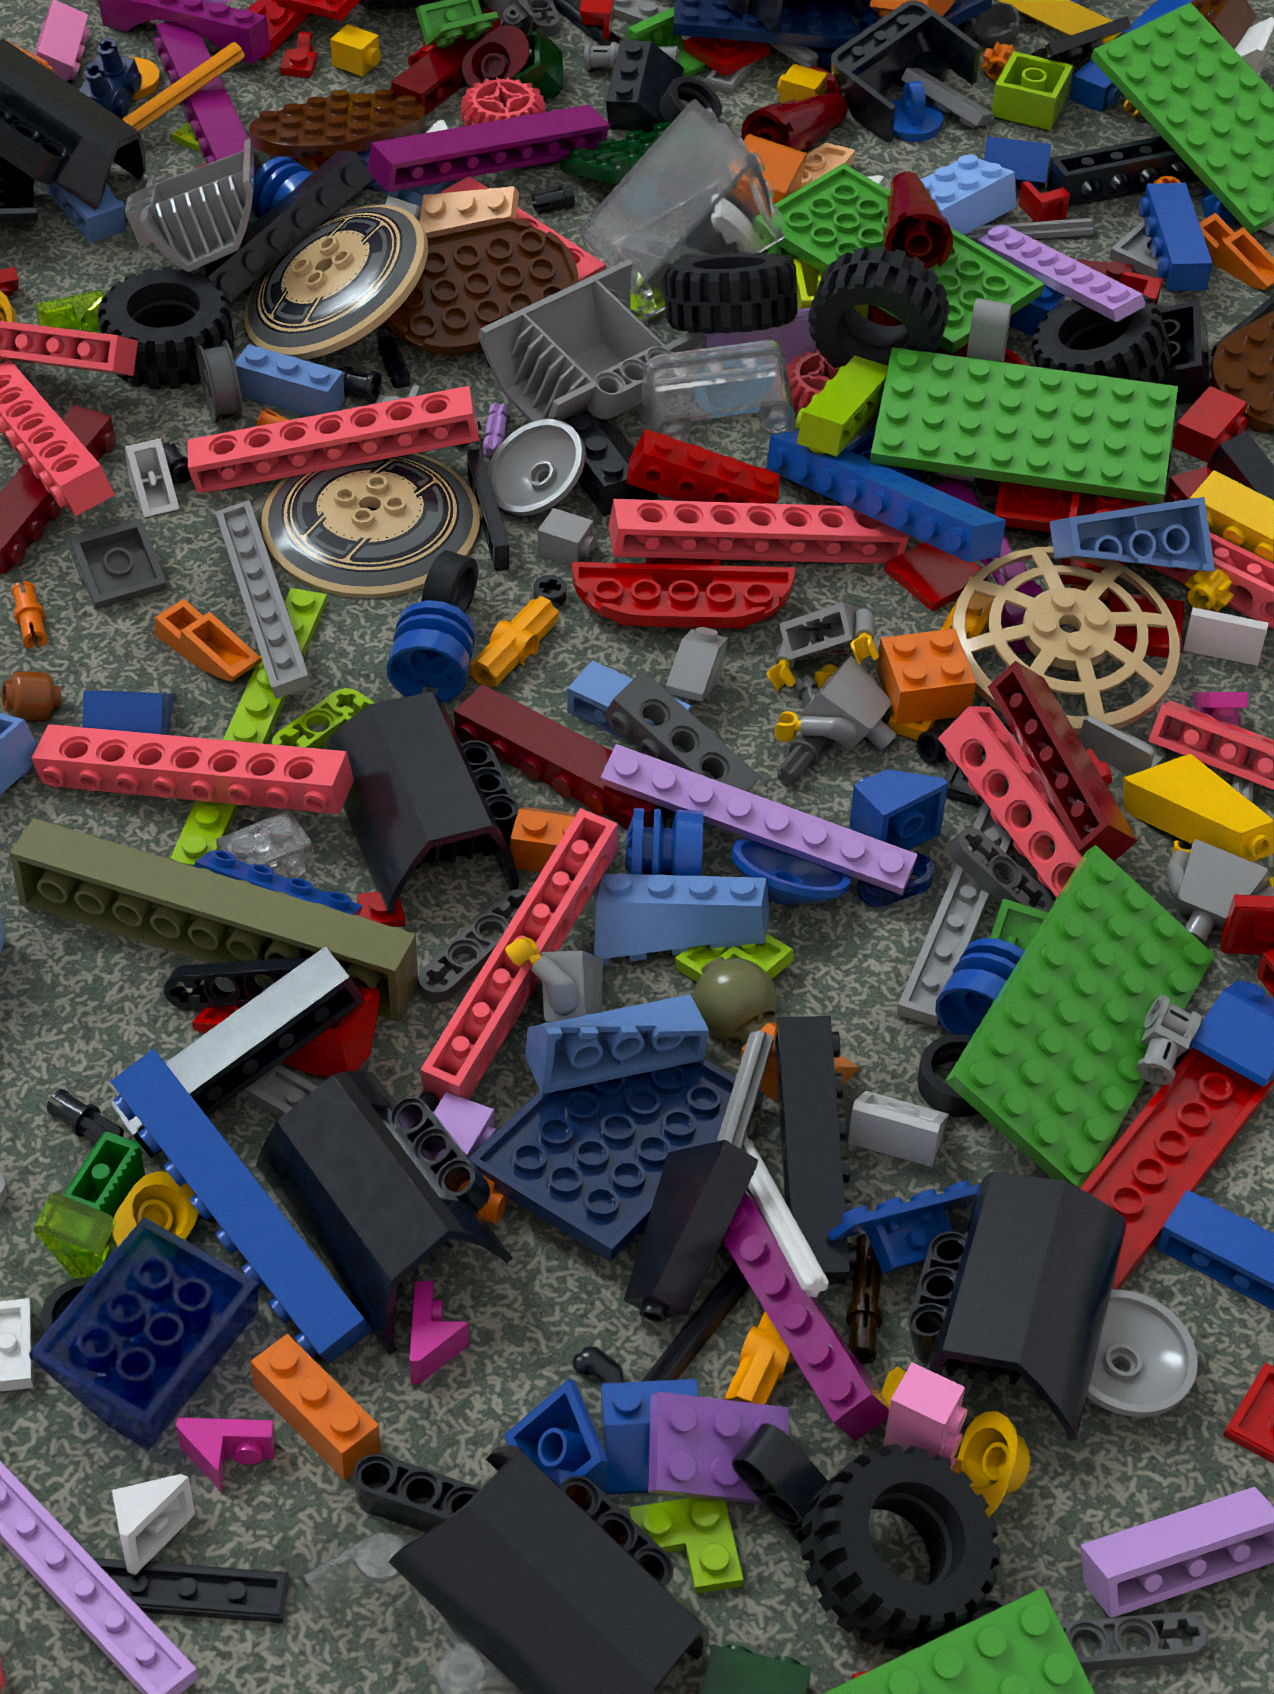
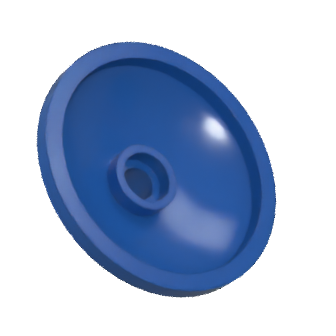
M745 837L737 840L731 851V858L737 870L744 877L766 878L769 898L782 905H791L792 903L814 904L834 900L844 895L851 883V876Z

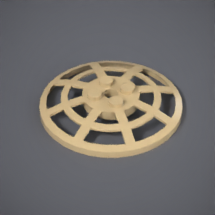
M1053 546L1034 547L1015 551L995 559L980 569L966 584L957 601L952 619V629H956L976 681L975 691L998 711L1000 709L988 689L992 681L977 664L972 654L991 647H995L996 652L1008 667L1014 661H1017L1044 677L1051 691L1061 694L1084 695L1088 715L1117 730L1144 717L1166 696L1176 675L1180 658V639L1175 620L1166 603L1155 589L1138 574L1121 563L1076 556L1062 558L1077 560L1104 568L1099 574L1076 566L1053 565L1050 558H1055ZM1033 559L1037 568L1018 574L1004 586L983 581V579L995 571L1013 563ZM1059 575L1078 576L1093 582L1085 591L1075 588H1064ZM1120 576L1131 583L1148 598L1159 613L1142 612L1132 596L1119 584L1115 583L1114 580ZM1038 577H1043L1048 588L1047 591L1040 593L1035 598L1016 591L1024 583ZM1106 589H1109L1123 601L1130 612H1111L1099 598ZM978 593L993 597L994 600L989 613V633L967 639L965 617L972 594ZM1005 602L1026 610L1022 624L1002 629L1001 613ZM1069 624L1078 631L1068 633L1063 631L1060 625ZM1116 626H1136L1137 643L1133 653L1114 641ZM1147 626L1167 628L1170 652L1162 675L1143 661L1148 646ZM1024 639L1029 650L1036 656L1030 667L1014 654L1008 646V642ZM1108 654L1124 664L1123 667L1100 679L1095 677L1093 666L1101 662ZM1050 665L1061 669L1077 670L1080 681H1065L1044 674ZM1134 673L1153 687L1146 695L1133 704L1117 711L1104 713L1100 692L1122 684ZM1066 715L1076 734L1080 735L1083 720L1087 716Z

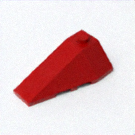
M357 987L366 1001L282 1063L309 1074L332 1076L344 1071L358 1070L371 1053L381 997L379 988ZM244 1005L205 1008L192 1021L193 1029L205 1034Z

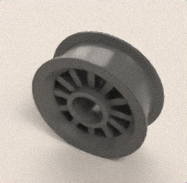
M223 340L222 346L202 349L201 345H197L199 375L205 402L212 421L216 422L217 416L237 413L239 418L242 417L243 407L239 379L227 340Z

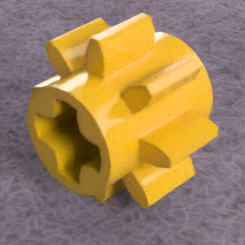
M1215 568L1214 572L1198 570L1185 583L1191 589L1188 592L1187 599L1194 608L1219 612L1234 597L1228 591L1232 581L1224 571Z

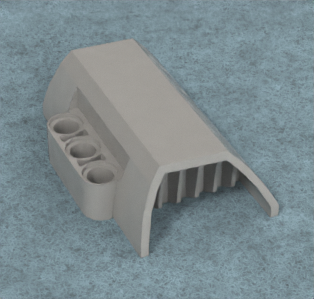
M251 138L244 140V151L159 183H157L154 175L147 177L146 188L129 195L125 214L138 244L147 245L154 243L158 250L170 261L187 272L239 250L247 228L253 196L254 145Z
M627 259L480 328L478 337L503 394L530 422L543 419L561 421L587 410L597 418L610 419L655 397L667 389L674 366L693 352L704 339L705 334L699 332L689 333L671 343L665 339L657 338L658 331L647 328L648 321L637 318L638 312L631 309V270L634 262Z

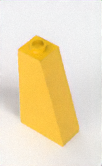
M1191 753L1124 777V808L1133 817L1190 844H1193L1194 840L1197 839L1251 862L1274 854V820Z

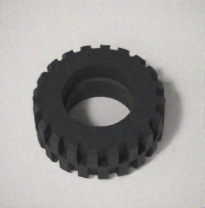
M876 246L874 250H869L868 247L855 249L853 254L846 252L839 256L837 261L831 262L820 280L808 315L810 335L813 341H816L815 346L822 356L827 355L828 363L836 369L837 367L845 366L854 356L888 366L892 347L937 353L948 322L950 306L946 298L947 292L942 283H937L938 276L931 268L926 270L923 267V261L917 257L911 259L905 256L906 252L898 249L895 252L887 251V247ZM873 305L884 308L896 315L903 325L884 326L876 324L863 317L855 309V306Z
M748 252L703 255L670 263L664 272L666 319L669 325L678 331L704 334L761 331L789 324L798 313L796 265L791 258L785 255Z
M162 267V270L153 271V268L146 269L138 275L133 273L126 276L124 282L118 281L115 283L110 291H107L98 308L100 333L119 335L138 341L134 375L116 374L123 380L130 377V381L134 385L141 387L144 383H147L150 389H161V385H170V389L181 388L180 384L188 382L192 386L200 383L197 345H201L202 349L220 347L223 345V340H227L233 353L234 335L229 298L214 280L210 281L206 275L200 272L193 274L192 271L187 272L182 268L180 270H173L172 267ZM166 326H174V327H169V328H160V327H166Z
M1143 294L1146 306L1115 322L1075 300H1066L1059 304L1057 310H1051L1045 316V322L1041 321L1035 331L1031 347L1036 367L1159 384L1168 370L1172 354L1159 306L1151 298Z
M896 1444L885 1445L879 1451L871 1449L860 1454L827 1481L826 1485L815 1494L810 1502L811 1511L804 1516L801 1528L803 1534L808 1535L800 1543L801 1558L803 1561H809L810 1568L805 1572L809 1586H817L822 1597L817 1601L825 1612L832 1609L840 1617L836 1623L848 1633L854 1629L860 1631L859 1638L862 1641L876 1646L885 1640V1646L888 1649L903 1650L909 1645L918 1648L947 1634L976 1613L986 1602L985 1595L993 1590L997 1575L996 1571L992 1569L1000 1564L999 1545H993V1539L998 1536L994 1519H988L985 1509L989 1505L982 1493L978 1496L969 1486L973 1481L963 1471L959 1474L954 1472L950 1468L951 1461L939 1454L933 1459L927 1457L928 1451L926 1449L912 1445L905 1451H903L902 1446ZM871 1509L895 1513L907 1520L918 1531L925 1542L930 1557L931 1570L928 1585H919L905 1581L893 1574L882 1563L870 1539L869 1516Z

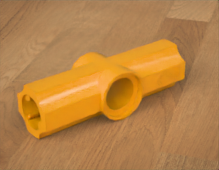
M542 596L532 599L511 622L501 620L496 625L487 647L470 663L469 675L474 678L476 683L483 684L489 688L497 687L518 663L524 666L526 658L530 654H536L539 641L559 621V611L552 605L551 600Z
M766 1311L758 1327L752 1326L745 1339L740 1354L738 1370L732 1378L724 1400L768 1405L779 1380L784 1381L786 1378L783 1376L787 1362L793 1363L794 1357Z

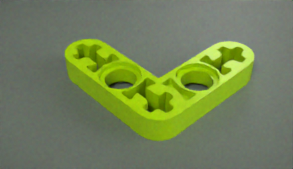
M339 689L273 736L272 745L294 746L297 744V747L320 749L335 731L355 716V713L358 714L370 704H374V702L354 689ZM317 723L328 726L326 730L321 732L309 730L311 725Z

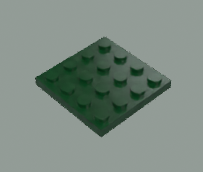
M663 122L653 125V131L644 133L643 130L626 133L625 139L620 141L615 139L597 142V147L587 150V147L572 149L568 151L569 156L559 159L560 169L565 173L618 184L731 149L729 137L716 134L715 130L701 131L700 127L687 129L684 124L672 126L671 122Z

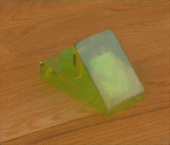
M100 289L35 303L38 325L95 332L99 328L98 308L104 297L103 290Z
M50 1193L33 1231L73 1279L86 1276L97 1277L110 1248L107 1242L115 1226L116 1219L109 1214L59 1193Z

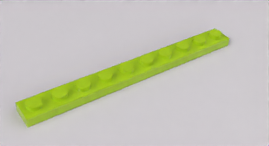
M291 588L286 597L285 605L304 658L326 607L327 594ZM262 657L261 663L256 665L223 740L266 744L287 695L278 699L275 698ZM195 801L170 858L194 867L195 861L210 851L219 850L221 845H223L239 805Z

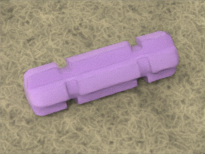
M495 402L490 406V415L485 431L486 437L483 442V454L486 457H492L505 439L506 423L509 417V407L505 403L498 404Z

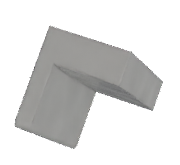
M1090 715L1083 720L1080 741L1085 750L1092 749L1099 760L1105 761L1121 772L1132 775L1165 762L1166 753L1121 729L1117 730Z

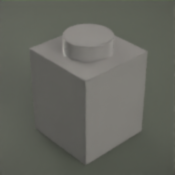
M553 508L538 529V555L572 566V562H582L585 557L591 558L595 551L597 538L593 536V520Z

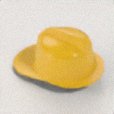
M156 1171L145 1175L133 1186L116 1211L112 1221L113 1238L118 1249L129 1260L142 1266L156 1267L167 1263L178 1252L193 1229L199 1212L189 1200L195 1195L190 1185L186 1182L179 1187L168 1172Z
M997 1411L984 1412L977 1416L967 1427L954 1472L959 1474L963 1471L973 1481L969 1486L977 1496L982 1493L989 1505L985 1509L986 1515L989 1517L997 1510L1006 1494L1019 1489L1026 1481L1030 1470L1031 1458L1024 1438L1016 1434V1429L1007 1416Z

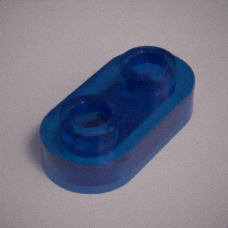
M916 853L918 854L917 861L911 875H915L917 878H909L903 895L859 879L857 894L866 904L880 907L923 893L932 886L935 871L934 864L927 856Z

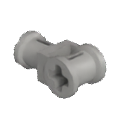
M1163 994L1154 1001L1144 1022L1145 1031L1141 1042L1148 1045L1144 1058L1140 1059L1136 1066L1140 1077L1153 1084L1167 1085L1172 1083L1175 1077L1173 1067L1176 1058L1188 1050L1190 1042L1200 1026L1201 1014L1195 1011L1188 1013L1171 1004L1170 998Z

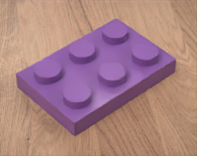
M657 1392L651 1395L648 1493L764 1505L734 1471L732 1459L762 1423L772 1424L789 1436V1407Z

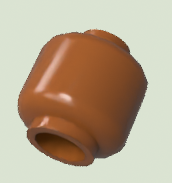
M16 671L11 675L9 681L4 680L2 685L1 699L3 711L9 712L10 716L24 719L25 722L47 721L51 718L53 709H59L61 706V688L54 685L51 676L47 672Z

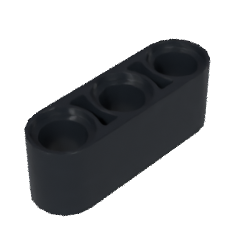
M762 1423L732 1459V1466L741 1480L800 1544L808 1537V1535L803 1534L801 1528L804 1516L811 1511L810 1502L815 1494L826 1485L825 1483L828 1480L787 1434L772 1424Z
M381 1454L367 1455L359 1460L353 1473L356 1501L362 1510L425 1533L466 1505L480 1490L474 1485ZM381 1482L386 1484L381 1488L376 1489L367 1487L371 1483ZM420 1497L430 1499V1501L423 1504L412 1502Z

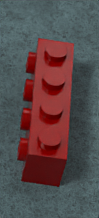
M645 429L629 458L627 484L678 501L776 504L779 499L780 474L771 472L766 468L750 465L730 456L706 450L698 445H692L671 438L666 434Z

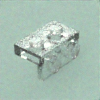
M291 810L216 839L217 850L230 852L236 856V860L250 865H266L272 868L275 874L283 877H298L308 867L312 866V843Z

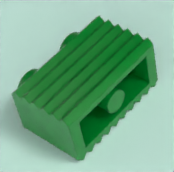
M107 1131L101 1135L59 1200L61 1203L60 1207L62 1208L61 1212L64 1214L62 1217L65 1219L63 1222L66 1224L65 1228L68 1231L100 1243L107 1241L106 1235L111 1234L112 1221L116 1211L133 1186L145 1176L141 1148L138 1142Z

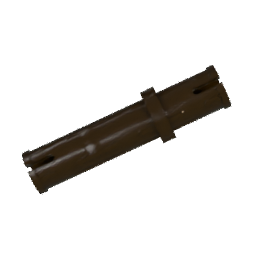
M862 1234L856 1238L855 1242L857 1264L853 1274L852 1305L846 1311V1322L850 1326L849 1349L860 1364H868L876 1360L877 1329L883 1323V1311L879 1308L881 1267L867 1234ZM867 1268L869 1269L868 1287H866ZM866 1309L865 1327H863L864 1310Z

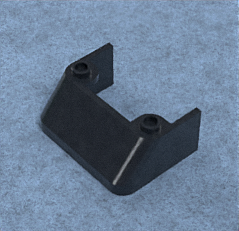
M907 1L835 50L831 56V71L852 117L870 132L890 143L893 141L896 106L879 93L900 79L907 68L918 67L932 76L942 75L951 69L969 84L973 85L977 81L981 46L926 4L920 1Z

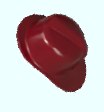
M511 25L499 26L490 31L465 54L462 62V74L465 81L473 88L474 83L482 84L484 79L491 81L495 80L496 77L499 79L513 78L527 63L529 42L526 35L519 28Z

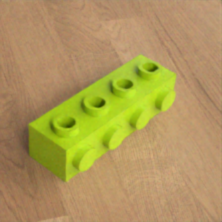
M854 356L845 366H841L837 375L832 380L829 379L826 382L824 389L819 394H814L810 404L799 411L795 423V428L799 429L797 444L806 446L815 453H827L837 457L880 409L888 366L858 356Z

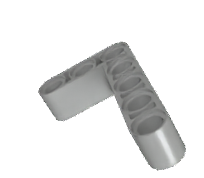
M976 298L971 320L967 358L1004 362L1012 304ZM938 472V476L969 482L975 481L974 477Z

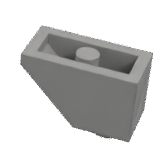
M698 627L695 630L691 629L682 638L665 690L672 695L702 702L721 678L728 638L718 636V632L710 628Z

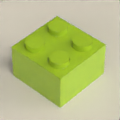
M1013 51L995 84L992 105L993 117L1051 131L1069 97L1073 65Z

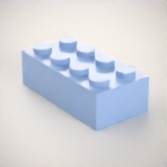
M975 155L961 156L958 161L946 167L938 168L933 174L920 179L926 189L930 190L932 198L938 203L942 215L947 218L950 227L963 235L1017 207L1015 172L1003 168L997 163H989L978 159Z

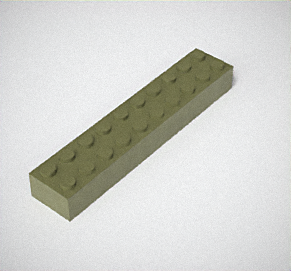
M35 818L31 820L9 852L19 902L21 905L210 964L299 957L309 958L326 946L350 976L356 987L379 988L381 997L377 1016L399 1022L418 987L416 934L407 932L400 927L384 925L368 920L360 915H351L329 908L321 903L305 901L292 897L285 892L272 891L253 885L245 880H236L216 874L209 869L193 867L177 862L169 857H160L138 850L133 846H124L101 839L94 834L81 833L65 828L57 823H49ZM259 974L255 976V978L275 983L267 975Z

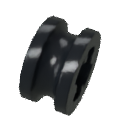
M545 575L534 582V599H537L539 596L551 600L555 608L565 603L567 585L561 577Z

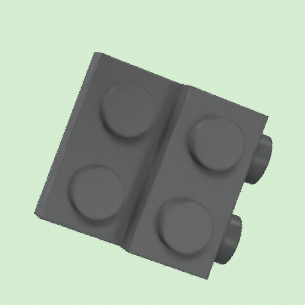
M142 519L135 521L122 520L113 524L110 528L99 531L86 530L79 533L76 537L70 538L71 556L82 584L85 583L94 609L166 589V579Z

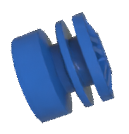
M278 156L267 161L254 176L251 214L259 219L313 172L285 156Z
M430 600L413 603L402 611L397 621L396 632L393 637L394 643L390 649L386 665L387 678L393 688L405 697L421 694L423 686L438 688L436 695L440 697L441 701L449 702L459 696L466 686L470 660L476 642V627L467 614L458 607L448 603Z
M634 808V814L627 830L625 870H627V874L701 876L704 811L677 810L672 828H666L663 824L661 809H654V827H644V808Z
M980 938L970 942L936 999L935 1013L941 1025L950 1034L972 1036L1025 951L1013 943L997 938Z

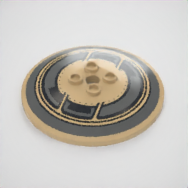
M391 205L358 207L326 219L255 282L249 294L244 312V324L248 337L257 347L307 360L333 353L366 336L387 320L402 305L419 281L428 256V239L422 225L407 210Z
M413 453L283 478L270 493L265 503L261 525L265 546L274 562L300 583L338 596L383 598L422 589L432 563L444 550L468 557L479 535L480 511L473 491L456 472L435 459L419 453ZM373 507V508H377V510L371 511L370 509H367V508Z

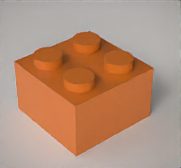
M955 628L880 638L876 671L884 693L891 700L890 710L896 725L959 717L969 706H973L976 681Z

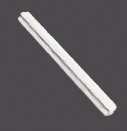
M746 1135L742 1150L758 1159L756 1170L748 1184V1188L799 1285L806 1291L809 1297H817L820 1291L827 1290L828 1279L752 1140Z

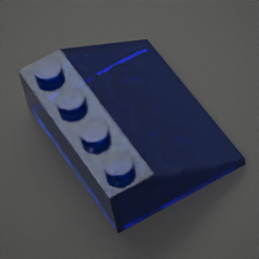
M143 1217L29 1352V1358L108 1427L149 1451L259 1312L258 1282Z

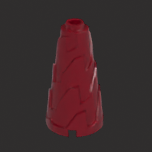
M831 92L823 95H811L798 101L792 99L784 103H775L759 108L748 114L743 122L741 130L742 143L746 136L751 134L806 153L815 147L813 144L829 135L828 132L846 119L848 113L847 103L840 94Z
M905 171L895 175L891 181L890 196L887 197L888 216L886 230L883 231L884 247H887V251L895 252L896 249L906 252L905 256L911 259L917 257L923 261V267L926 270L937 264L940 268L949 258L953 248V235L947 218L943 217L938 203L932 198L930 190L926 189L917 173Z

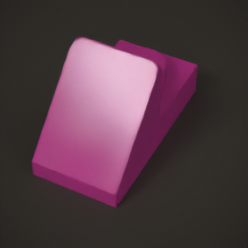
M1193 692L1195 710L1239 726V708H1248V692Z
M415 1281L409 1362L411 1383L420 1384L469 1346V1324L467 1322L443 1321V1300L434 1299V1281Z
M177 1417L176 1430L180 1449L220 1492H222L226 1458H234L239 1463L253 1465L261 1462L262 1459H274L276 1438L273 1420Z

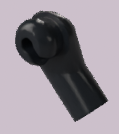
M584 1347L582 1352L576 1354L573 1358L572 1363L575 1372L584 1378L595 1374L602 1384L625 1382L621 1365L598 1347Z

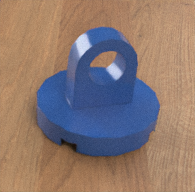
M921 81L906 82L902 99L891 101L896 106L893 138L895 135L906 142L930 140L937 136V133L943 127L942 112L934 104L925 101V92Z

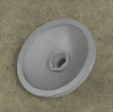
M556 419L537 420L514 431L499 445L487 469L497 506L504 512L512 515L528 516L543 512L558 504L570 493L580 478L585 463V447L581 437L573 427Z
M1113 1289L1109 1299L1087 1398L1104 1409L1125 1416L1149 1417L1167 1412L1186 1397L1195 1381L1198 1359L1193 1339L1181 1320L1160 1302L1137 1292ZM1114 1364L1123 1366L1126 1372L1117 1369Z

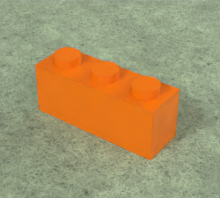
M288 1334L250 1361L254 1389L344 1481L354 1473L355 1466L359 1460L367 1455L379 1454L381 1452L379 1424Z

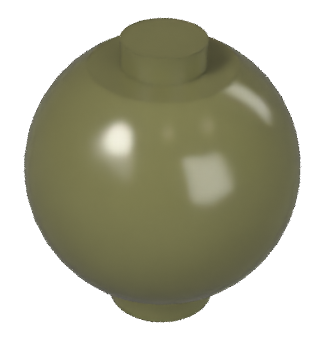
M718 957L708 962L702 968L703 974L695 985L693 1000L709 1029V1034L725 1042H731L730 1038L740 1039L744 1046L751 1032L760 1031L775 1016L778 999L774 982L761 966L742 958L724 960L723 957Z

